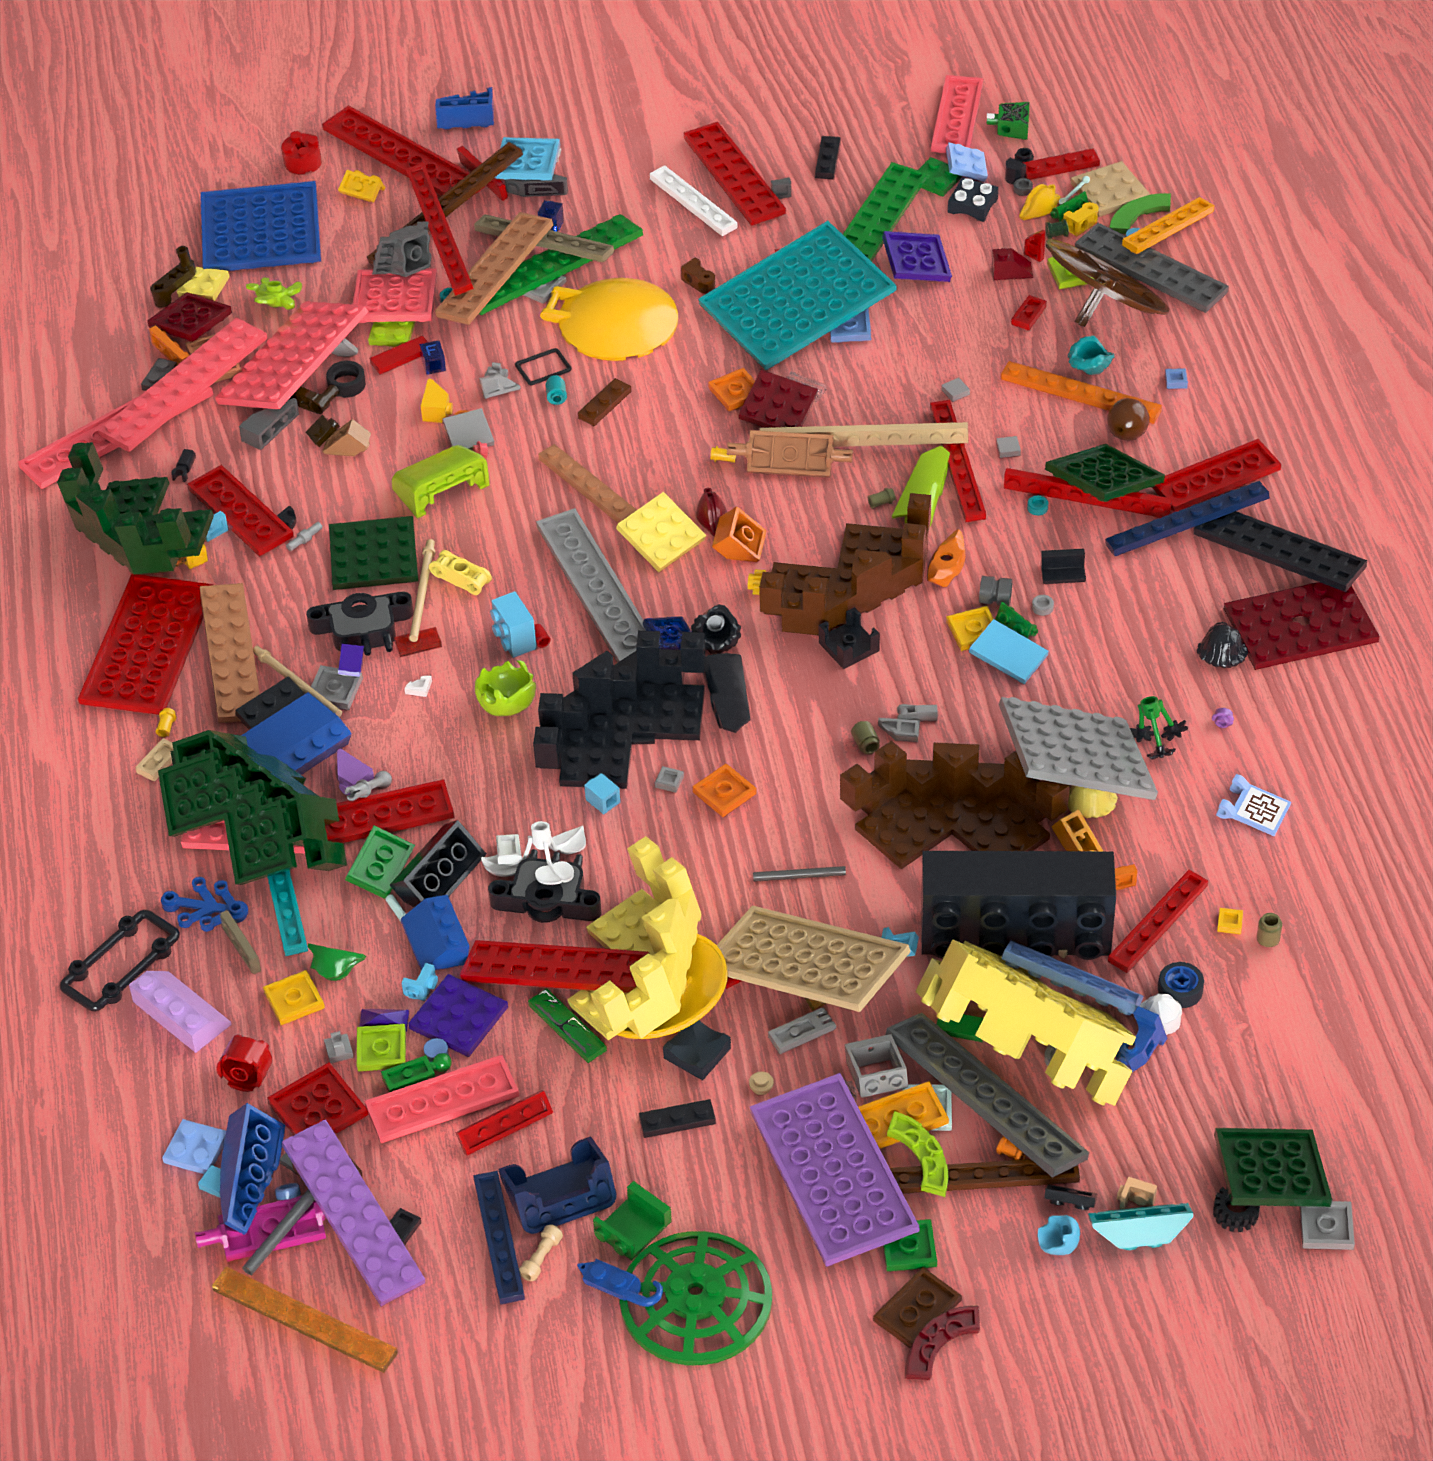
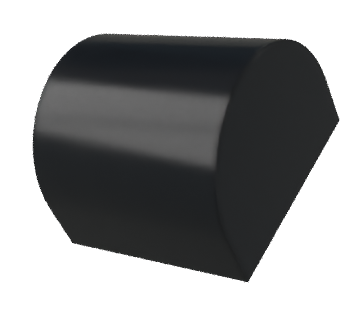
M1010 157L1006 161L1005 166L1006 182L1014 185L1016 180L1025 178L1026 164Z

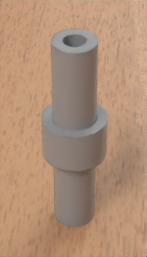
M316 522L307 530L303 529L300 531L295 539L286 544L287 549L293 551L299 545L306 544L312 539L314 534L323 528L322 524Z

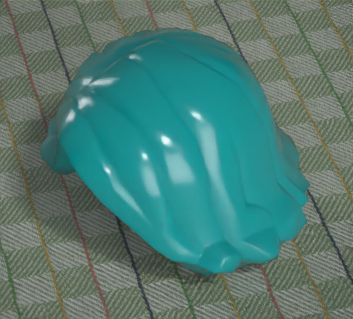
M1095 335L1080 338L1072 344L1068 352V362L1071 364V367L1081 370L1088 375L1101 374L1104 369L1109 367V364H1111L1112 359L1115 357L1114 353L1107 352Z

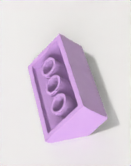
M146 971L129 984L133 1002L195 1053L232 1025L231 1021L169 971Z

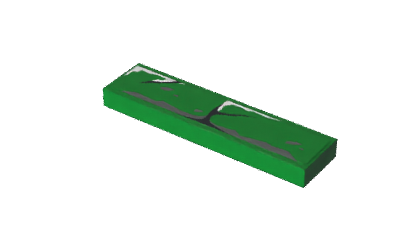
M547 988L528 1000V1006L587 1063H590L607 1051L606 1045Z

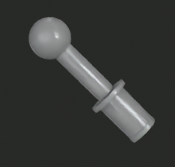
M379 771L374 779L370 781L364 779L357 781L355 785L345 789V794L350 793L347 799L354 801L359 797L369 796L371 790L376 787H389L392 783V776L387 771Z

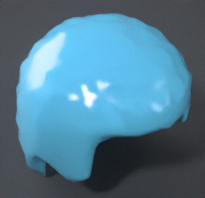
M1050 1216L1047 1224L1038 1229L1037 1238L1039 1246L1044 1252L1051 1255L1070 1254L1077 1248L1080 1241L1079 1224L1071 1216Z

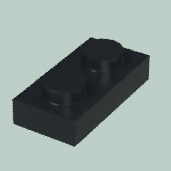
M1048 1184L1044 1199H1049L1050 1203L1055 1205L1070 1203L1075 1204L1074 1207L1077 1209L1089 1210V1207H1095L1097 1193Z

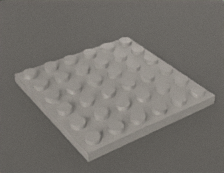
M1001 697L998 705L1026 777L1139 798L1156 799L1158 791L1125 719L1121 717H1107L1100 713H1085L1079 709H1064L1057 705H1042L1036 701L1026 702L1015 697Z

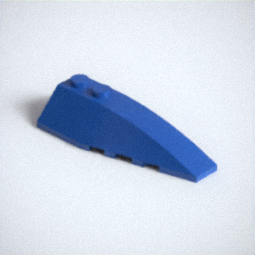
M248 1103L229 1115L220 1171V1199L223 1222L243 1235L247 1233L257 1212L256 1208L263 1200L265 1195L263 1193L272 1181L271 1176L279 1166L285 1125Z

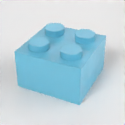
M514 591L491 600L492 610H490V614L494 621L492 630L494 635L501 639L503 649L509 651L513 658L537 649L534 619L517 593Z

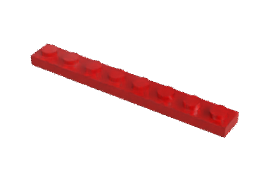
M950 400L930 402V411L934 423H957ZM964 443L941 444L942 447L950 452L948 468L965 522L986 520V511Z
M1006 468L1004 473V489L1159 518L1171 514L1172 498L1132 492L1123 497H1116L1107 502H1102L1095 496L1084 493L1082 489L1070 485L1067 481L1058 477Z

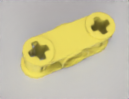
M442 550L439 553V558L429 564V569L434 576L463 588L473 595L480 594L482 587L492 580L488 570L447 550Z

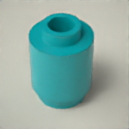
M557 375L549 377L545 383L548 402L553 405L564 403L567 399L565 381Z

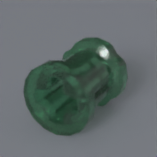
M1066 219L1056 223H1045L1048 239H1052L1055 236L1064 235V237H1067L1069 235Z

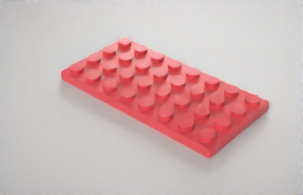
M310 301L302 303L300 308L289 317L287 322L244 365L242 372L236 374L229 384L215 397L217 403L221 405L279 410L368 313L366 305Z

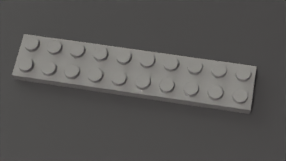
M574 508L536 521L537 529L617 663L635 652L638 630L647 631L644 627L646 624L576 509Z

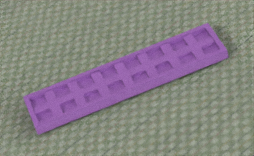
M326 1119L283 1140L282 1147L379 1305L383 1306L425 1283L423 1274Z

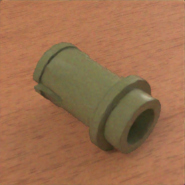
M884 488V491L867 496L868 503L872 509L886 503L892 504L896 500L892 488Z

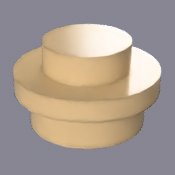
M756 1072L750 1077L749 1086L754 1093L765 1095L773 1087V1078L767 1072Z

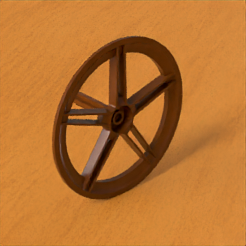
M1054 239L1046 241L1045 246L1059 264L1085 283L1094 287L1075 320L1080 326H1086L1104 294L1145 313L1168 314L1169 307L1161 298L1123 271L1065 242Z

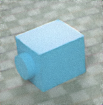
M602 773L590 779L584 785L586 801L603 815L621 803L619 787Z

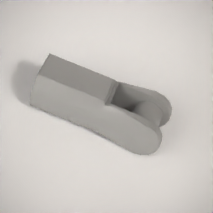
M901 704L897 707V713L899 714L897 719L938 720L937 705Z

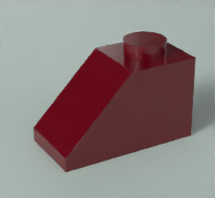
M1013 248L992 249V273L994 280L1033 278L1031 262Z

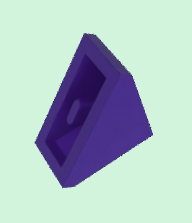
M342 644L338 675L360 677L364 646Z

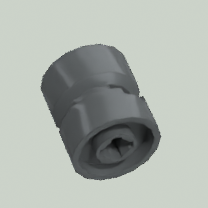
M982 576L979 603L992 604L995 601L997 605H1001V602H1004L1007 606H1010L1013 579L1000 578L996 580L992 576Z

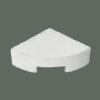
M421 676L420 679L414 682L410 681L405 687V694L427 697L432 683V676Z

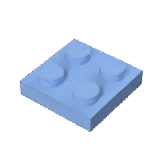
M948 143L946 153L949 172L985 182L988 174L984 152L964 147L960 144Z
M182 1119L162 1157L163 1162L168 1165L205 1174L211 1165L214 1166L224 1147L226 1131Z

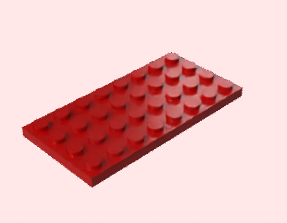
M131 574L79 694V704L159 715L160 711L167 708L203 620L200 586H211L214 584Z

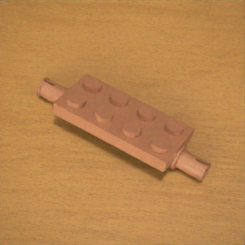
M750 430L749 442H746V444L727 443L728 456L736 455L747 458V473L830 478L833 462L852 463L853 450L834 449L833 435Z

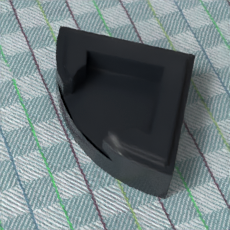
M288 506L277 516L293 530L296 525V515L293 508Z

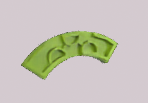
M894 1111L887 1136L904 1143L916 1155L923 1173L921 1191L945 1197L948 1185V1166L939 1142L934 1135H931L922 1127L921 1123L907 1115Z

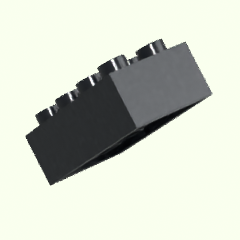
M922 851V955H934L937 958L943 959L952 940L962 944L965 941L1001 957L1010 941L1050 957L1059 955V950H1067V955H1076L1084 960H1093L1100 956H1109L1111 954L1116 906L1114 851Z

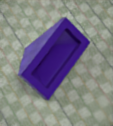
M362 1009L359 1027L405 1024L407 1032L409 1010Z

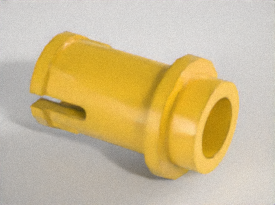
M716 446V448H711L710 460H714V462L719 460L735 463L736 455L728 456L727 449Z
M164 708L160 711V720L155 731L158 736H169L172 723L177 718L173 709Z

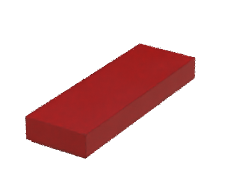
M423 335L371 357L370 364L379 374H383L428 354L426 346H430V343Z

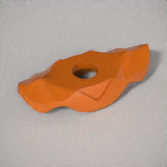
M959 529L955 530L944 540L933 554L928 565L927 581L941 587H947L951 580L960 574L965 563L966 550L963 535ZM944 555H950L952 556V559L949 561H943L941 557Z

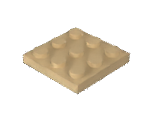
M1122 161L1071 177V185L1074 188L1082 181L1084 176L1090 178L1089 183L1084 184L1077 192L1080 194L1086 191L1088 202L1098 205V217L1116 212L1126 203L1150 195Z

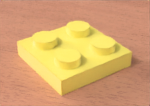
M196 267L197 273L177 291L179 298L188 292L215 301L230 276L228 271Z

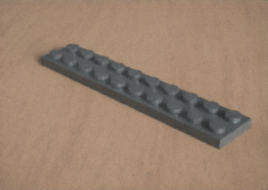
M919 1013L887 1028L885 1035L892 1034L899 1048L1051 1177L1088 1160L1090 1152L923 1013Z

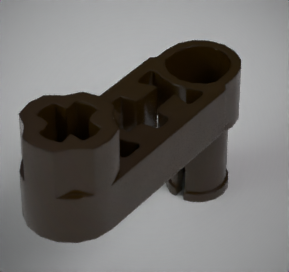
M180 246L176 249L180 262L179 265L150 287L155 306L158 308L170 305L172 300L171 294L192 279L197 273L194 261L190 258L189 249L186 246Z
M330 384L322 394L300 386L288 400L295 398L297 399L298 407L313 413L322 414L340 392L333 384Z

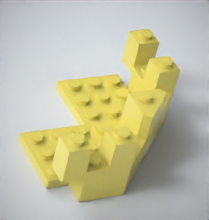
M646 836L627 848L637 876L650 886L654 898L643 889H640L586 927L588 934L606 949L649 951L650 954H647L629 967L637 987L629 993H623L616 985L608 981L595 991L580 990L567 999L569 1006L608 1041L627 1027L638 1037L643 1038L680 1012L681 994H684L687 981L686 972L690 968L692 959L691 950L692 946L695 945L698 933L697 924L702 915L685 867L672 857L664 862L659 846Z
M952 940L942 962L934 958L931 959L915 992L922 998V1003L930 1006L937 1012L936 1017L948 1023L950 1019L959 1023L970 1000L978 1003V1008L987 1012L975 1036L993 1045L995 1051L1003 1055L1008 1054L1015 1059H1020L1031 1035L1036 1036L1035 1040L1046 1046L1050 1044L1057 1048L1045 1071L1052 1079V1084L1063 1089L1065 1085L1074 1089L1085 1066L1095 1070L1086 1087V1090L1092 1095L1091 1099L1101 1105L1109 1103L1115 1106L1132 1070L1114 1058L1123 1042L1132 1046L1136 1036L1114 1017L1050 989L1037 977L1030 975L1028 970L1022 967L1018 969L1010 967L1005 963V960L1001 959V956L966 941L962 944Z

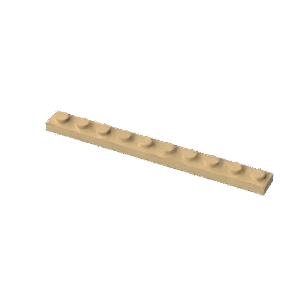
M968 422L760 428V431L833 435V447L968 443L969 441Z

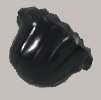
M718 604L704 612L703 615L695 618V623L691 625L692 632L705 633V651L708 650L710 654H721L724 651H728L732 646L735 647L741 638V625L738 624L736 618L725 605Z
M1218 622L1210 627L1202 643H1198L1197 654H1199L1201 660H1205L1206 663L1212 664L1215 667L1231 668L1244 662L1245 657L1248 655V649L1245 643H1242L1238 630L1225 622Z

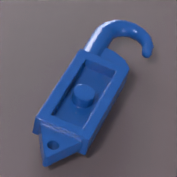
M595 1259L594 1262L577 1264L584 1276L582 1279L586 1285L621 1300L649 1307L656 1304L663 1295V1287L657 1281H653V1285L656 1287V1293L653 1296L644 1297L640 1295L641 1282L636 1275L601 1260Z

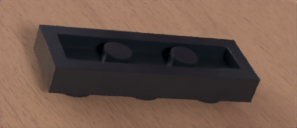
M822 136L815 178H835L841 137Z
M711 1099L639 1113V1121L644 1138L716 1124Z

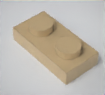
M163 738L135 767L136 772L155 782L159 777L158 770L169 767L172 764L170 752L173 751L172 742Z

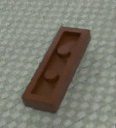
M614 378L578 412V419L595 426L632 392L631 386Z

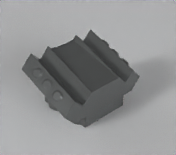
M417 222V226H406L391 232L389 237H380L374 257L375 260L373 261L372 274H396L407 277L431 267L432 256L429 252L430 236L427 230L429 222Z

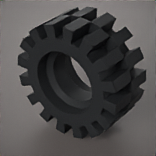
M1227 1186L1226 1189L1224 1187L1220 1188L1219 1193L1217 1192L1213 1208L1216 1222L1218 1224L1222 1222V1228L1224 1229L1229 1226L1231 1232H1234V1228H1238V1232H1243V1227L1246 1230L1251 1229V1225L1254 1226L1258 1220L1260 1206L1243 1205L1246 1207V1211L1240 1213L1233 1212L1227 1208V1205L1231 1204Z

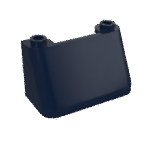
M591 1136L577 1141L570 1150L572 1161L529 1177H526L523 1168L517 1164H511L498 1169L501 1181L516 1215L527 1233L535 1234L542 1232L547 1225L559 1226L609 1208L615 1203L617 1195L609 1161Z

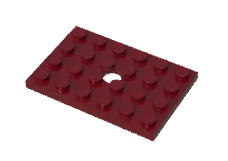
M1316 582L1224 603L1223 609L1232 627L1240 633L1242 643H1245L1248 649L1247 656L1255 670L1379 642L1380 636L1352 585L1344 592ZM1303 616L1310 622L1302 626L1299 622H1293V619Z

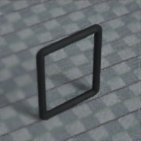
M557 348L515 363V367L529 385H535L546 381L553 375L559 376L572 370L570 364ZM556 352L567 367V369L530 381L520 365Z

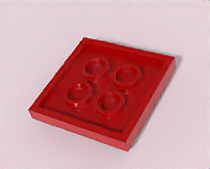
M330 1062L267 1097L268 1104L293 1135L325 1119L333 1132L337 1134L369 1115L368 1109Z

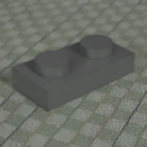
M158 358L142 381V390H148L177 366V362Z

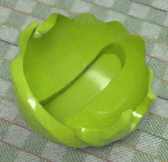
M517 660L521 668H515L509 661H506L502 666L492 667L491 671H487L485 668L481 670L475 681V694L478 702L486 712L493 716H511L530 706L535 697L536 683L532 680L533 674L528 672L524 661Z

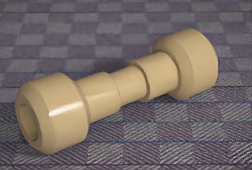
M554 1225L545 1226L541 1233L542 1240L538 1245V1249L519 1268L523 1279L535 1281L541 1273L540 1266L544 1261L546 1253H549L552 1246L558 1245L563 1237L558 1227Z

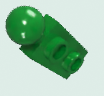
M439 1053L433 1058V1061L429 1062L425 1055L381 1071V1076L390 1093L434 1078L435 1070L438 1072L448 1071L452 1065V1060L449 1055Z

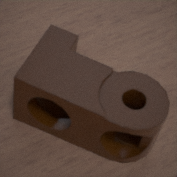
M694 257L681 266L682 281L703 294H707L715 289V274L701 267L699 259Z

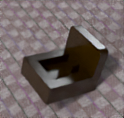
M321 415L306 431V434L320 447L338 430L340 425L333 418L327 419L324 415Z

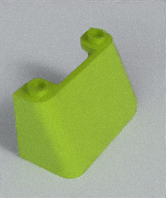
M455 445L397 471L392 478V489L418 519L426 515L424 509L428 503H434L435 494L466 480L470 486L476 483L480 489L490 486L487 461L481 454L461 445Z

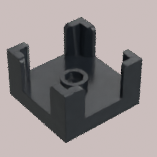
M854 607L846 611V624L830 632L827 621L819 625V644L845 669L880 651V633L875 628H872V634L869 635L861 626L860 612Z

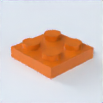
M744 368L709 381L708 388L730 412L744 405L755 380Z
M727 763L692 786L693 793L722 817L757 794L756 787Z

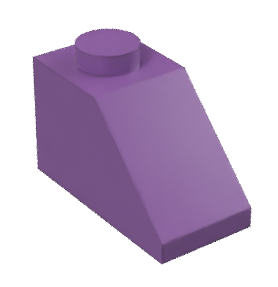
M341 748L337 750L339 789L343 794H345L347 787L355 785L361 779L366 781L374 779L372 768Z

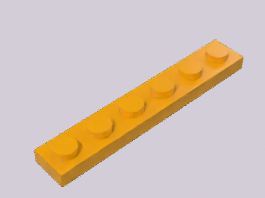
M1198 197L1123 238L1122 246L1138 254L1214 211L1215 205Z

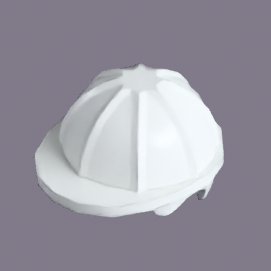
M1158 993L1140 1004V1007L1160 1016L1166 1035L1172 1034L1181 1025L1182 1006L1171 995Z

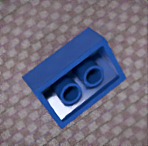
M448 895L426 898L401 918V924L421 971L425 963L434 965L435 970L465 964L469 952V943Z

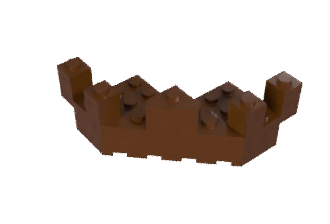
M910 493L907 507V523L904 524V529L846 523L837 568L774 562L772 572H762L759 586L760 612L768 615L782 616V632L819 636L820 624L827 621L830 632L835 627L846 624V611L855 607L860 614L863 612L868 613L881 606V602L888 598L892 600L905 593V589L914 585L916 587L921 584L928 554L932 495Z
M890 741L874 752V770L868 773L859 764H855L840 774V799L853 811L856 812L861 808L868 814V816L855 824V830L896 866L903 869L922 856V851H929L951 835L955 836L971 851H1034L1050 839V833L1038 823L1045 818L1052 821L1068 810L1069 785L1026 777L1016 751L1005 757L1004 764L979 763L978 744L933 742V761L907 759L905 751L893 741Z

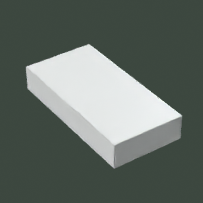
M497 835L498 865L520 863L519 835Z

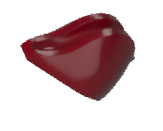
M705 488L697 506L696 518L705 529L715 536L719 517L727 513V510L716 492H712L711 488Z

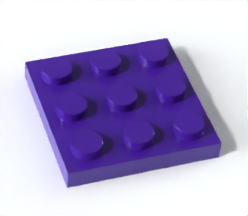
M884 231L882 239L894 279L950 282L952 274L940 235Z
M447 974L408 1023L409 1029L429 1039H442L447 1043L448 1048L470 1057L507 1010L508 1002Z

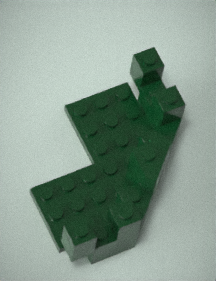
M93 442L73 444L68 456L72 468L62 469L57 484L76 530L82 531L90 541L97 543L108 555L111 554L118 563L128 567L132 574L174 571L179 557L200 555L214 517L212 509L182 512L181 508H167L161 510L158 514L170 484L167 477L113 481L108 483L106 490H101L98 481L103 467Z
M207 730L172 742L173 751L170 752L173 765L158 770L168 834L175 837L187 833V831L197 830L224 821L235 885H243L297 868L293 845L304 846L308 869L331 871L347 866L344 844L328 841L325 828L326 825L339 821L336 799L320 797L303 785L306 780L305 777L274 756L258 754L248 747L246 736Z

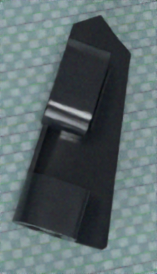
M730 653L708 655L705 658L703 675L710 692L711 706L719 729L723 728L724 730L736 733L751 721L742 657L739 654Z

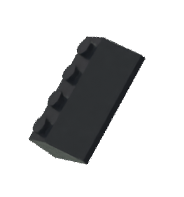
M459 820L444 824L391 882L390 886L403 902L413 907H416L426 898L448 895L449 897L481 861V857H485L487 853Z

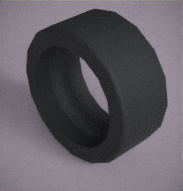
M340 361L333 364L327 370L328 386L333 384L339 389L340 394L337 397H353L361 393L366 386L364 368L354 361ZM342 376L356 377L355 380L346 383L335 381Z

